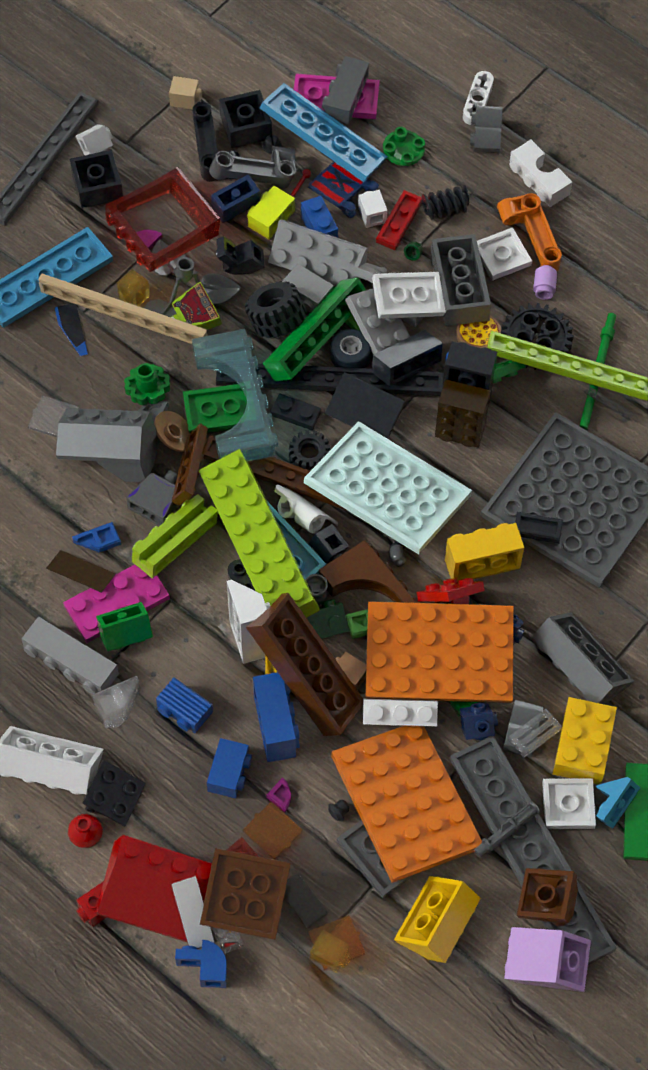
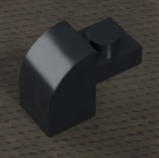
M224 236L216 239V255L223 262V271L233 275L251 274L265 268L264 251L252 240L236 246Z

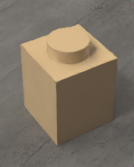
M173 76L169 91L170 106L192 109L194 104L201 101L202 89H199L198 80Z

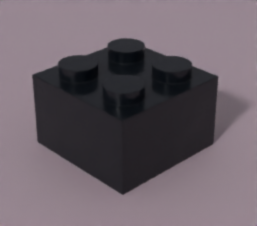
M261 90L219 99L220 117L231 148L264 141L269 135L272 137V121L270 116L260 109L264 101Z
M112 150L69 159L81 209L124 199L122 183Z

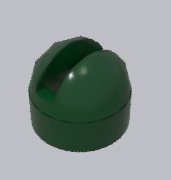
M410 242L404 248L405 257L411 261L417 260L423 252V247L417 242Z

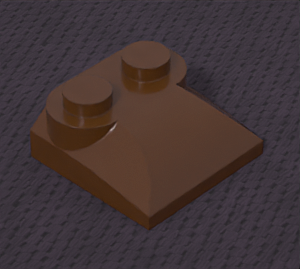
M526 868L517 917L548 921L556 926L568 924L573 917L578 892L577 875L575 872Z

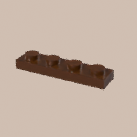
M199 424L187 435L172 497V502L178 506L184 501L190 500L196 491L194 486L200 474L198 469L203 460V448L207 443L206 435L208 428L202 424Z

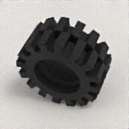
M305 430V435H303L302 431L299 432L298 438L294 436L292 442L290 441L289 443L290 464L311 471L330 451L328 439H324L322 433L317 436V431L314 430L313 434H309V430ZM313 447L318 450V455L313 458H306L300 452L303 448Z

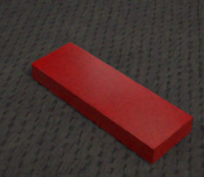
M405 190L402 192L377 235L376 243L392 250L397 249L422 205L420 196Z

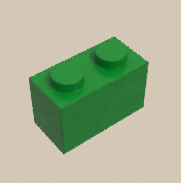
M142 602L96 616L100 636L107 652L121 649L133 643H140L153 637L149 616Z

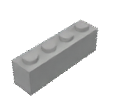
M39 616L21 638L24 651L33 658L37 656L44 660L43 662L47 667L53 670L57 668L63 672V675L72 682L76 680L83 684V688L91 694L96 692L103 696L119 675L117 664Z

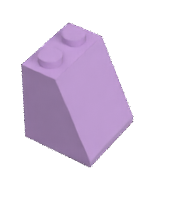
M511 927L504 979L521 984L584 992L591 940L563 930Z

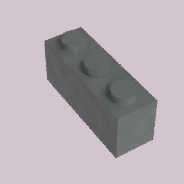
M345 56L342 64L339 63L337 66L336 79L331 80L329 86L330 93L329 96L324 97L322 108L338 122L349 124L369 77V62Z

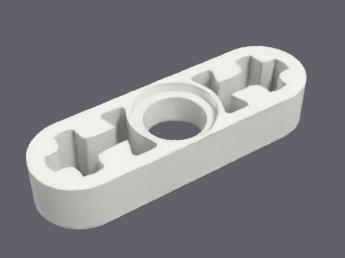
M487 71L478 72L473 80L463 110V120L468 125H471L470 115L473 108L476 109L477 106L487 105L494 80L493 75ZM485 80L484 88H481L480 85ZM481 95L484 99L482 101H475L472 97Z

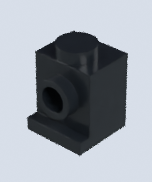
M333 524L317 532L308 543L326 564L344 554L349 547Z

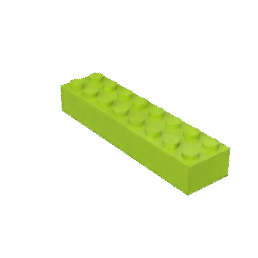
M238 449L198 470L254 589L262 594L264 602H269L271 606L282 593H289L306 618L320 611L254 473L241 450Z

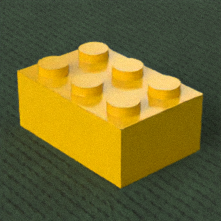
M503 523L495 528L487 530L481 528L473 533L465 535L455 534L451 538H447L445 562L450 578H457V581L465 578L477 579L520 569L524 545L517 524Z
M568 697L553 775L571 779L593 778V784L599 785L602 783L617 707Z

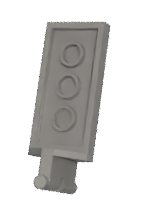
M282 219L279 220L268 263L292 270L298 263L334 285H337L341 280L359 278V280L362 278L373 283L372 277L374 274L387 273V269L384 267L366 263L367 247Z

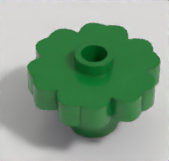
M141 364L130 370V376L124 379L126 395L131 396L132 402L139 405H145L148 402L157 404L159 401L164 400L165 393L171 390L169 375L164 374L162 367L154 364Z

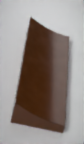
M282 593L246 629L323 736L341 735L362 707L363 698L290 594Z

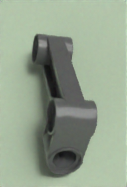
M272 146L271 161L232 156L226 151H219L213 159L209 172L212 177L218 180L226 179V177L241 179L249 174L253 181L274 184L276 187L284 189L290 185L296 173L295 150Z

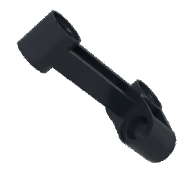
M200 101L194 104L192 108L193 124L201 177L205 181L212 182L218 180L212 177L209 172V167L218 152L212 109L210 104ZM226 151L232 156L240 157L237 151Z

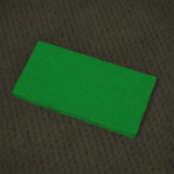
M626 762L625 777L632 779L640 789L624 811L623 859L648 861V764Z

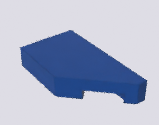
M113 522L72 536L74 544L99 553L121 545V540Z

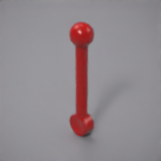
M309 169L303 170L302 178L290 196L294 197L305 179L310 178L311 171Z

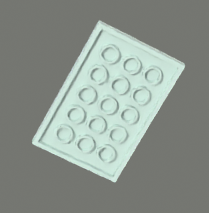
M359 421L304 477V484L417 554L427 546L469 499L472 490Z

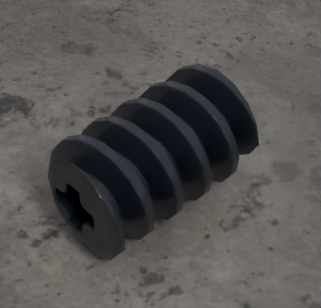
M462 185L461 189L457 186L454 187L453 192L450 188H447L444 193L442 190H438L436 195L434 192H430L428 197L425 194L421 196L424 212L431 220H434V213H437L438 217L442 218L443 211L449 217L452 209L456 215L459 214V208H462L463 212L467 213L469 194L465 185Z

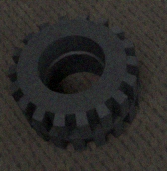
M277 281L276 283L272 282L262 286L259 290L252 293L253 295L245 303V311L255 332L260 337L276 338L295 330L297 326L301 325L307 313L297 287L288 281Z

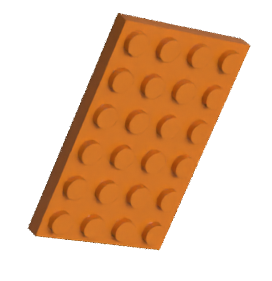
M368 602L366 698L512 703L514 606Z
M404 725L332 751L331 757L392 883L475 852L474 849L482 843L424 726Z

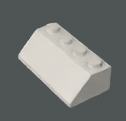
M228 580L229 621L242 662L245 664L265 658L264 652L246 627L270 607V603L264 602L262 594L233 580Z
M10 726L0 738V775L21 778L28 783L37 782L45 784L52 789L61 788L69 790L77 795L87 794L97 773L103 749Z

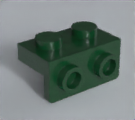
M335 599L321 602L320 611L307 617V620L321 639L350 631L343 603L336 602Z

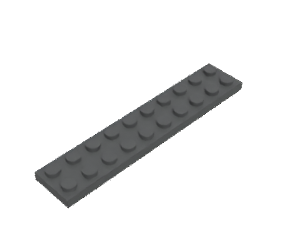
M490 736L450 756L449 760L492 835L501 828V825L508 818H511L531 801L494 736ZM539 814L533 816L518 831L512 833L498 845L521 886L523 885L526 868L572 871ZM577 881L578 892L571 921L564 926H556L548 921H542L545 929L563 930L591 940L589 965L615 952L617 948Z

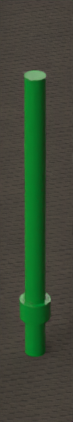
M608 313L605 326L601 330V343L596 362L605 364L609 344L614 337L615 330L613 328L616 320V314ZM590 384L589 388L598 391L599 386ZM588 395L579 425L586 431L589 427L595 399Z

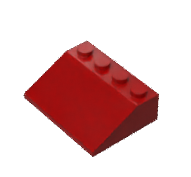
M121 835L113 844L95 914L188 943L172 884L196 876L204 903L212 863Z

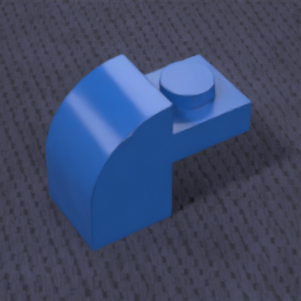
M202 940V950H197L195 946H183L182 949H176V966L200 967L201 987L226 988V958L218 945L208 940Z

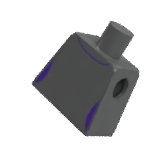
M170 470L163 478L154 473L150 474L126 497L128 509L158 526L163 524L168 515L174 512L177 506L172 502V497L178 475Z

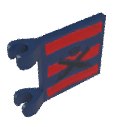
M334 161L308 184L309 189L338 207L348 218H353L356 215V211H354L356 209L355 204L348 201L362 188L367 192L376 191L379 187L375 181L368 179L365 182L361 181Z

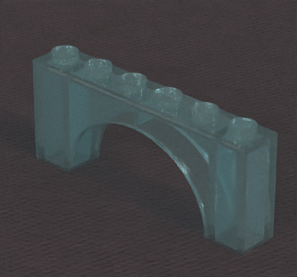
M245 329L192 339V350L197 370L211 369L230 376L242 388L247 400V406L240 421L229 431L215 436L219 459L238 449L241 450L247 461L275 456V447L278 446V439L276 433L271 432L270 427H273L271 413H266L265 408L268 407L266 394L261 393V388H263L262 377L256 374L255 369H258L256 355L252 356L251 350H254L252 338L247 337Z

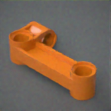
M528 193L501 200L497 204V209L503 224L514 225L524 223L539 259L540 267L549 265L558 271L562 253L557 247L539 196Z

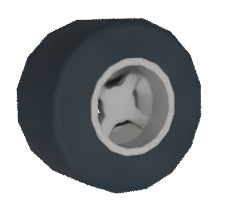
M355 329L343 330L332 339L331 361L335 367L365 369L371 358V346L361 331Z

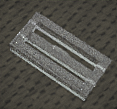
M545 709L511 734L508 740L511 743L513 742L514 747L520 750L523 757H526L559 732L562 726ZM545 717L548 719L521 741L517 739ZM553 724L554 727H552L550 730H548L546 733H544L542 736H540L526 748L524 747L525 744H527L529 741H531L533 738H535L537 735H539L541 732H543L545 729H547L549 726Z

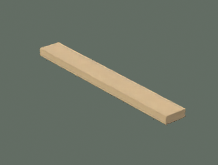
M42 273L38 279L40 291L50 296L205 348L208 342L206 329Z

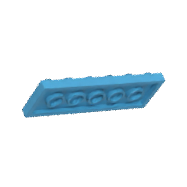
M285 83L268 96L260 106V109L363 182L387 158L384 153Z
M86 227L0 279V325L4 328L54 298L40 291L38 279L41 273L75 285L113 261L112 254L89 227Z

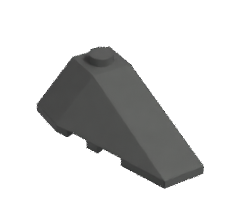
M159 401L157 404L148 402L138 411L150 412L154 422L159 413L168 410L169 404L168 401ZM156 434L141 463L97 461V463L125 482H142L150 475L153 469L160 439Z

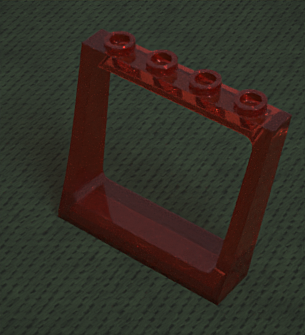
M179 167L174 168L151 183L106 204L105 215L107 224L109 226L114 225L117 237L119 239L124 238L128 251L134 252L140 266L144 265L149 272L219 236L220 217ZM171 193L198 228L161 251L152 253L121 213L164 194Z

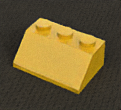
M429 876L394 940L428 960L446 963L481 898L463 881Z

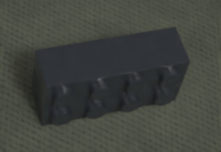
M452 341L445 364L444 382L447 379L491 390L490 403L497 352L486 347L479 348L464 342L457 343Z

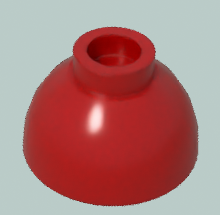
M91 814L77 815L68 826L70 841L80 848L92 847L102 837V825Z

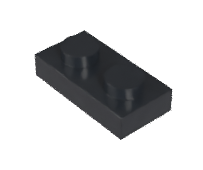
M279 393L270 411V416L313 431L321 414V408Z

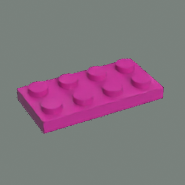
M296 74L294 90L325 112V109L322 108L323 99L325 96H329L331 80H335L336 77ZM367 79L353 113V118L376 119L380 80Z
M133 565L116 574L102 593L89 588L63 602V605L85 642L89 643L100 637L96 616L142 602L146 611L169 600L170 596L157 575L152 579L138 566Z

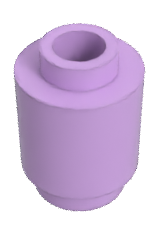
M543 265L535 270L533 290L535 296L542 300L551 299L556 292L557 271L549 265Z

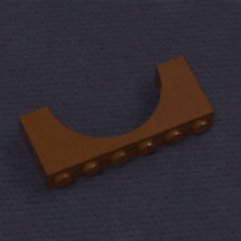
M365 540L319 569V575H322L327 580V591L332 597L349 590L364 589L381 593L393 602L420 603L417 598L410 596L405 583L402 580L398 581L391 566L388 563H383L379 558L380 555L373 545L369 546Z

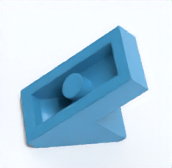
M628 777L596 786L597 789L608 797L601 804L596 817L612 829L640 789Z

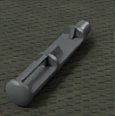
M529 801L520 811L511 818H508L497 832L488 839L483 838L482 843L474 849L475 853L481 857L486 852H492L496 846L512 833L518 831L528 820L539 814L538 806L534 802Z

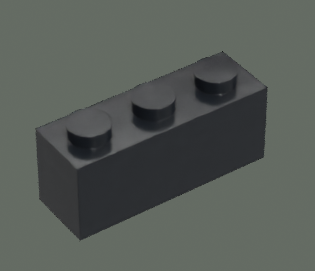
M426 330L421 331L374 354L372 373L391 386L440 362L442 359L443 343Z

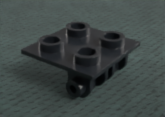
M103 760L82 804L86 805V811L90 813L97 811L125 827L146 783Z

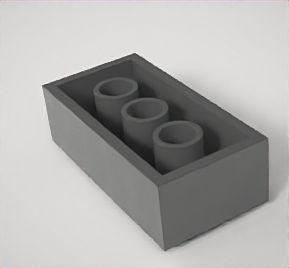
M476 235L432 239L431 259L434 272H439L446 311L443 316L445 326L490 321L491 303Z

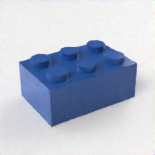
M278 672L254 676L253 694L267 763L295 758L296 748H300V735L298 725L295 724L293 702H290V688Z

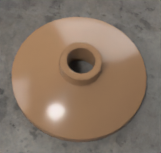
M172 411L159 413L154 421L157 436L170 449L183 452L187 435L189 434L187 421Z

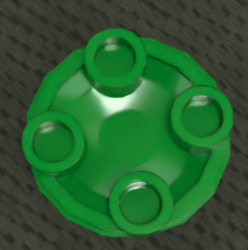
M397 127L394 132L386 136L383 142V152L392 163L399 166H410L422 159L425 153V140L405 127Z

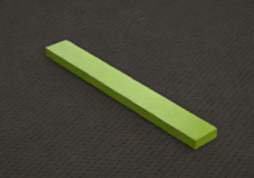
M491 331L487 348L496 351L498 357L648 401V377Z

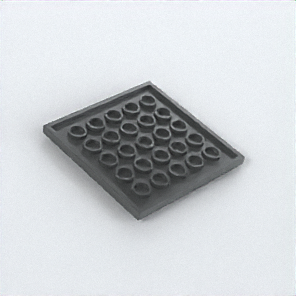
M555 412L483 508L480 516L496 526L503 523H515L517 512L563 519L559 544L521 537L522 542L600 588L648 520V466Z

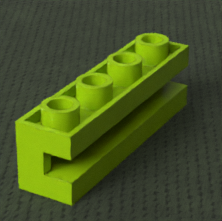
M198 494L191 500H186L176 513L172 512L168 515L163 524L159 527L155 526L144 540H139L132 548V562L153 579L217 524V509L212 505L208 508L204 507L205 499Z

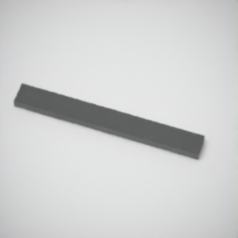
M79 92L0 193V224L4 226L7 224L97 107V99Z

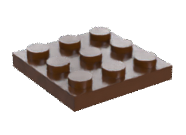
M215 848L200 925L276 940L291 863Z

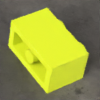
M273 186L262 195L256 206H252L247 213L248 227L270 240L277 231L279 220L286 221L294 213L295 198Z

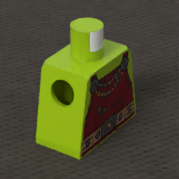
M201 282L194 285L172 302L176 314L171 316V318L206 330L222 325L221 319Z

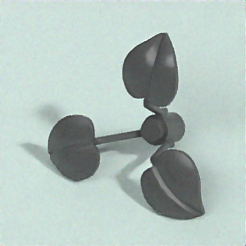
M158 240L152 250L151 268L157 275L162 277L169 276L172 273L176 276V283L168 304L163 300L156 299L149 301L144 308L171 317L176 314L172 307V302L175 300L180 282L187 283L194 278L197 284L200 280L197 276L198 272L194 271L192 259L186 257L179 249L167 245L162 240ZM214 273L204 275L201 283L214 305L226 303L241 288L231 279Z

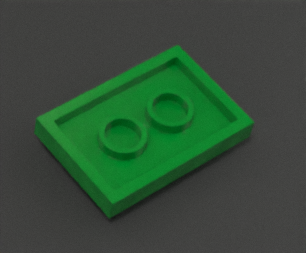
M250 383L183 391L189 433L199 424L208 428L207 433L257 426Z

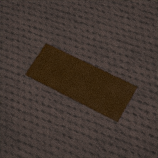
M62 550L58 552L46 567L50 571L101 593L116 575V573Z

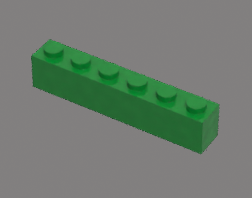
M359 278L341 280L302 321L301 325L265 360L263 365L274 381L292 379L352 315L345 299L350 295L366 291Z

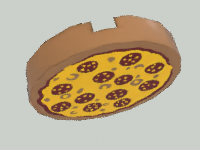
M490 316V321L458 324L457 341L479 348H487L491 331L501 333V327L492 316Z

